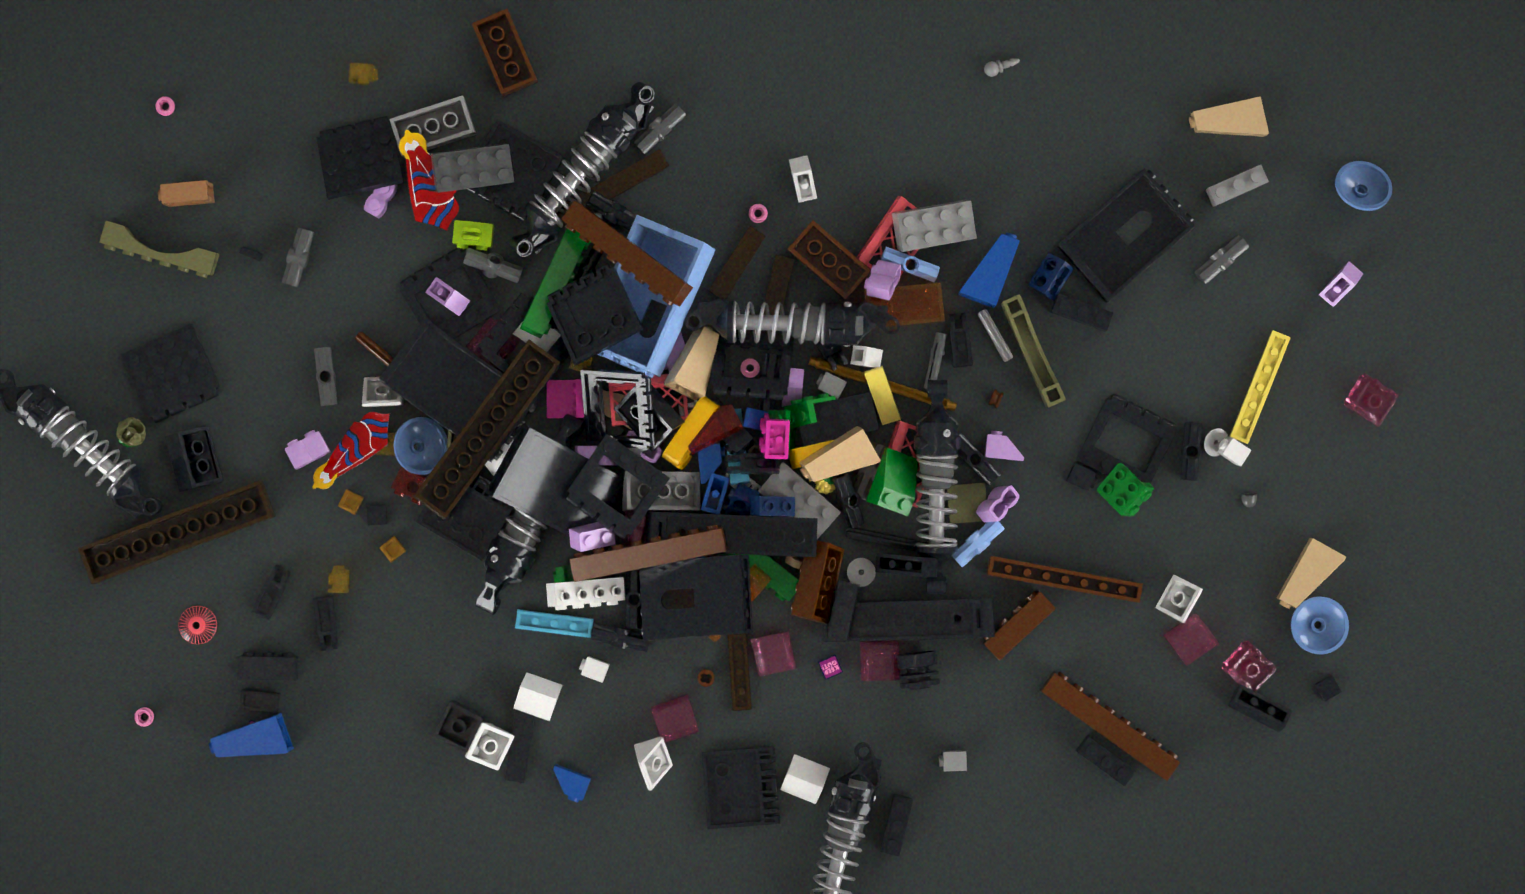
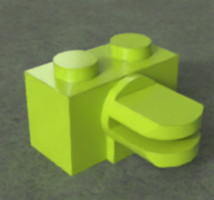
M455 220L452 243L456 244L457 248L468 249V246H475L476 250L487 251V248H492L495 225Z

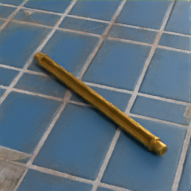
M810 358L808 365L814 366L816 369L868 384L864 372L837 364V369L833 371L826 360ZM888 380L893 393L931 405V399L927 396L926 392ZM945 398L942 402L945 410L955 411L957 403Z

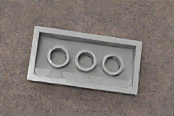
M625 471L622 511H634L643 496H646L650 487L627 471ZM662 472L670 479L648 511H700V472Z

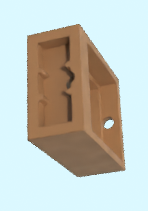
M207 180L160 184V189L158 190L159 201H162V204L168 207L215 203L213 184Z

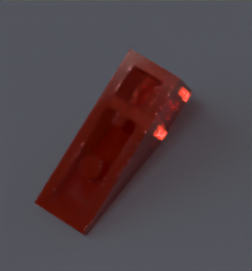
M732 404L723 405L717 409L718 411L713 413L688 445L692 455L744 429Z

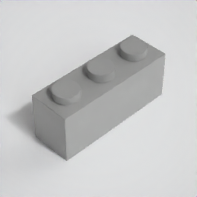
M1258 165L1207 188L1206 193L1212 206L1215 207L1258 188L1269 181L1262 165Z

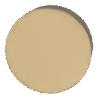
M786 556L785 558L787 564L797 569H800V565L803 563L801 559L795 556Z

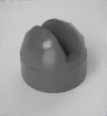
M1243 493L1241 496L1243 505L1248 508L1253 507L1257 501V494Z

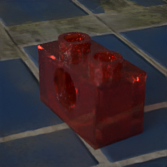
M400 467L391 488L395 489V494L401 497H405V495L412 497V502L422 506V503L413 498L415 493L410 492L408 487L414 481L418 484L419 489L426 478L410 473L403 467Z

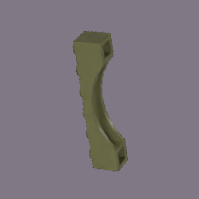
M105 221L99 242L105 244V249L115 251L116 248L122 249V254L132 257L134 253L139 254L143 260L152 262V259L160 261V265L170 267L173 264L178 266L177 270L189 273V269L197 271L196 275L207 278L208 275H214L220 255L201 248L183 253L157 252L142 244L128 227Z
M1020 294L1001 302V306L1046 408L1065 401L1066 398L1042 350Z

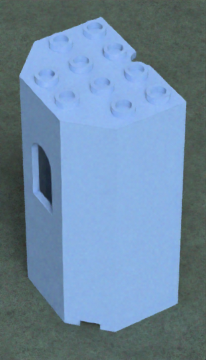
M637 215L627 238L691 285L693 289L680 307L674 303L670 306L662 300L663 295L660 293L656 295L648 289L649 285L647 283H644V285L634 279L635 274L632 272L630 274L626 273L620 268L622 265L617 262L614 268L622 281L640 323L643 321L651 300L667 305L656 333L652 337L644 338L638 332L597 355L624 367L626 366L636 372L645 373L646 376L653 378L654 375L661 377L715 249L703 241Z

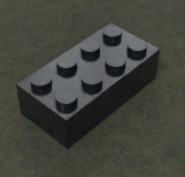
M871 392L815 404L814 409L817 422L799 427L803 446L835 440L856 426L862 428L865 433L879 430Z

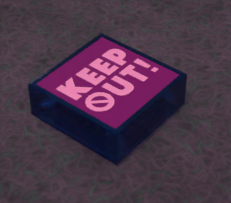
M836 655L818 662L825 680L843 673Z

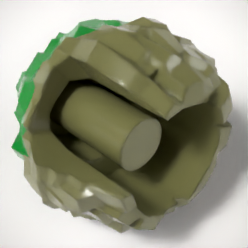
M128 417L120 421L116 430L118 443L125 447H135L142 444L146 436V428L143 423L135 417Z

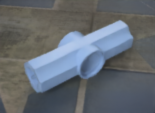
M887 246L881 256L883 261L901 264L902 271L933 283L939 273V266ZM908 259H912L915 263L912 270L906 268L905 264Z
M999 521L986 522L979 530L977 529L965 540L966 542L958 548V552L952 557L961 567L965 566L975 555H979L991 544L990 542L1005 528Z

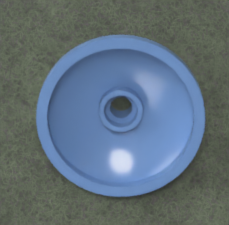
M1353 161L1347 163L1338 171L1335 178V187L1341 199L1359 210H1377L1386 205L1392 195V183L1388 175L1380 167L1369 162Z
M416 417L407 420L399 427L394 438V453L399 464L408 472L417 475L430 474L448 449L447 436L443 428L434 420L426 417ZM415 443L418 446L417 450L414 449Z
M1312 597L1303 601L1296 608L1291 619V632L1294 640L1302 649L1313 654H1328L1335 651L1344 643L1349 631V620L1344 608L1335 600L1327 597ZM1317 621L1321 623V626L1318 629L1314 626L1315 622Z

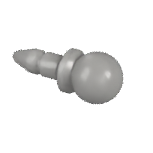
M1012 58L1002 62L1000 60L996 62L990 61L986 63L984 72L986 75L993 77L999 72L1003 73V69L1016 65L1020 60Z

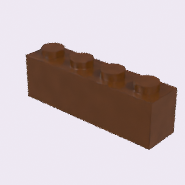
M1033 591L1026 598L1027 602L1023 606L1019 604L1012 611L1013 615L1009 619L1005 617L998 624L999 628L995 631V637L984 638L983 644L999 661L1056 609L1040 591L1037 593Z

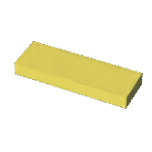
M883 366L864 371L882 425L901 420Z

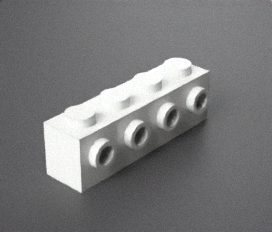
M624 577L546 584L548 607H555V610H565L568 605H572L573 609L584 608V604L589 603L590 607L601 606V602H607V605H618V601L625 600Z

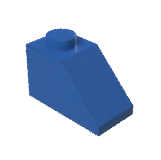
M747 407L743 427L760 430V418H764V413L768 412Z
M720 443L697 446L701 484H705L709 480L711 472L714 473L722 464V459L725 458V449L720 447Z
M711 472L701 504V510L720 514L730 480L729 477Z
M555 764L553 770L564 794L568 795L569 800L575 802L583 801L592 777Z

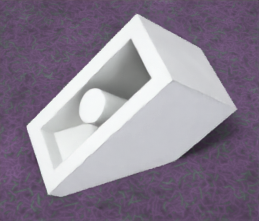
M808 156L790 159L789 164L798 202L817 199Z

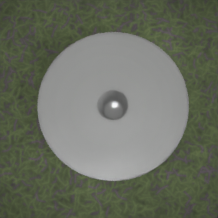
M1216 428L1206 435L1204 449L1210 456L1220 455L1217 453L1219 450L1218 446L1224 438H1227L1228 434L1226 431Z
M866 558L854 559L847 568V576L850 582L860 584V587L869 585L875 578V567Z

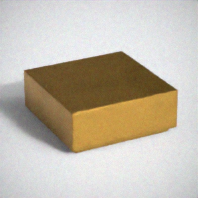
M346 489L338 507L356 515L364 497Z
M395 536L379 547L391 563L407 551Z

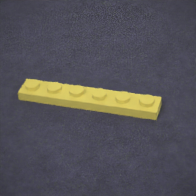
M1272 330L1229 437L1245 444L1249 443L1291 337Z

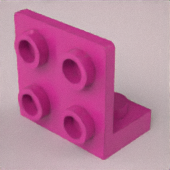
M581 379L549 380L547 382V418H564L566 414L576 418H584Z
M764 413V418H760V430L763 437L759 438L760 452L764 454L765 459H788L790 420L770 419L768 413Z

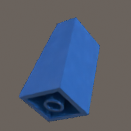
M1008 232L1005 235L1001 234L960 289L959 296L992 308L997 305L1020 240L1016 239V235Z
M282 713L211 738V743H209L210 751L212 754L215 753L216 757L285 754L294 749Z

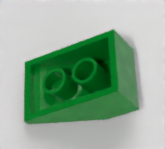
M885 447L866 502L909 516L916 492V474L918 470L916 458Z

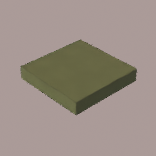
M985 483L952 485L947 489V493L958 496L956 499L948 500V508L958 511L956 514H949V523L982 521L976 510L986 500Z

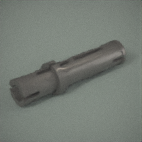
M935 332L936 335L933 348H930L931 357L923 386L925 389H927L928 380H937L942 356H945L944 347L947 334Z

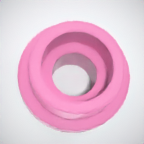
M161 97L156 102V110L160 115L169 116L175 110V103L169 97ZM165 103L169 104L167 110L163 109V104Z
M754 204L751 206L749 218L753 222L762 223L766 220L768 212L764 205ZM756 210H760L762 212V215L760 217H756L754 215Z
M746 359L742 362L741 372L745 377L752 378L759 373L760 366L756 360ZM747 365H753L754 370L752 372L747 371Z
M142 707L136 711L135 721L140 726H149L154 720V713L151 709ZM143 713L148 715L147 720L142 719Z

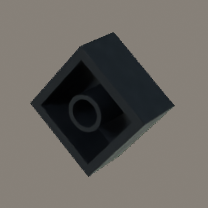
M450 700L435 729L433 737L467 753L486 716L454 700Z

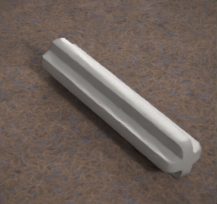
M986 309L980 311L978 317L1003 361L1007 362L1013 358L1011 351Z

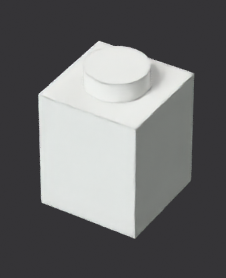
M853 346L850 364L867 368L880 367L883 350L866 346Z
M1228 436L1220 442L1219 450L1217 451V453L1238 466H1242L1251 452L1249 448Z
M588 656L587 659L582 660L579 669L582 670L581 675L603 683L610 664Z

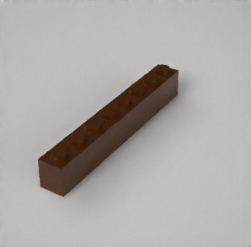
M574 200L561 220L567 223L565 226L573 233L579 232V238L586 243L591 241L594 244L593 248L601 254L603 251L607 253V259L614 264L619 262L622 265L620 268L628 274L631 272L635 274V280L643 285L647 283L649 285L648 289L656 295L659 293L663 295L662 300L670 306L674 303L680 307L693 289L691 285Z
M717 524L706 527L707 530L691 529L687 530L688 534L684 535L676 532L668 534L669 538L661 539V536L649 538V542L642 543V540L632 541L630 546L623 547V544L611 546L612 549L604 551L603 547L593 549V553L585 554V551L574 553V557L569 559L574 582L727 551L723 527H718Z
M989 556L986 572L987 575L1137 603H1140L1143 587L1141 583Z
M1053 672L1040 690L1042 693L1168 781L1181 763L1176 760L1178 756L1170 750L1168 752L1162 750L1161 747L1163 745L1155 739H1152V741L1148 740L1145 737L1147 734L1138 727L1134 730L1130 727L1131 722L1123 716L1120 719L1114 715L1116 711L1107 705L1103 708L1098 704L1099 699L1092 694L1088 697L1082 693L1084 689L1076 683L1072 686L1067 682L1069 678L1061 672L1058 674Z

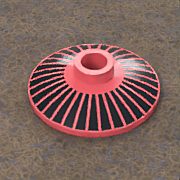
M193 606L182 613L179 619V631L186 641L192 644H203L211 640L215 635L217 620L208 608ZM194 622H198L200 624V627L198 629L194 628Z

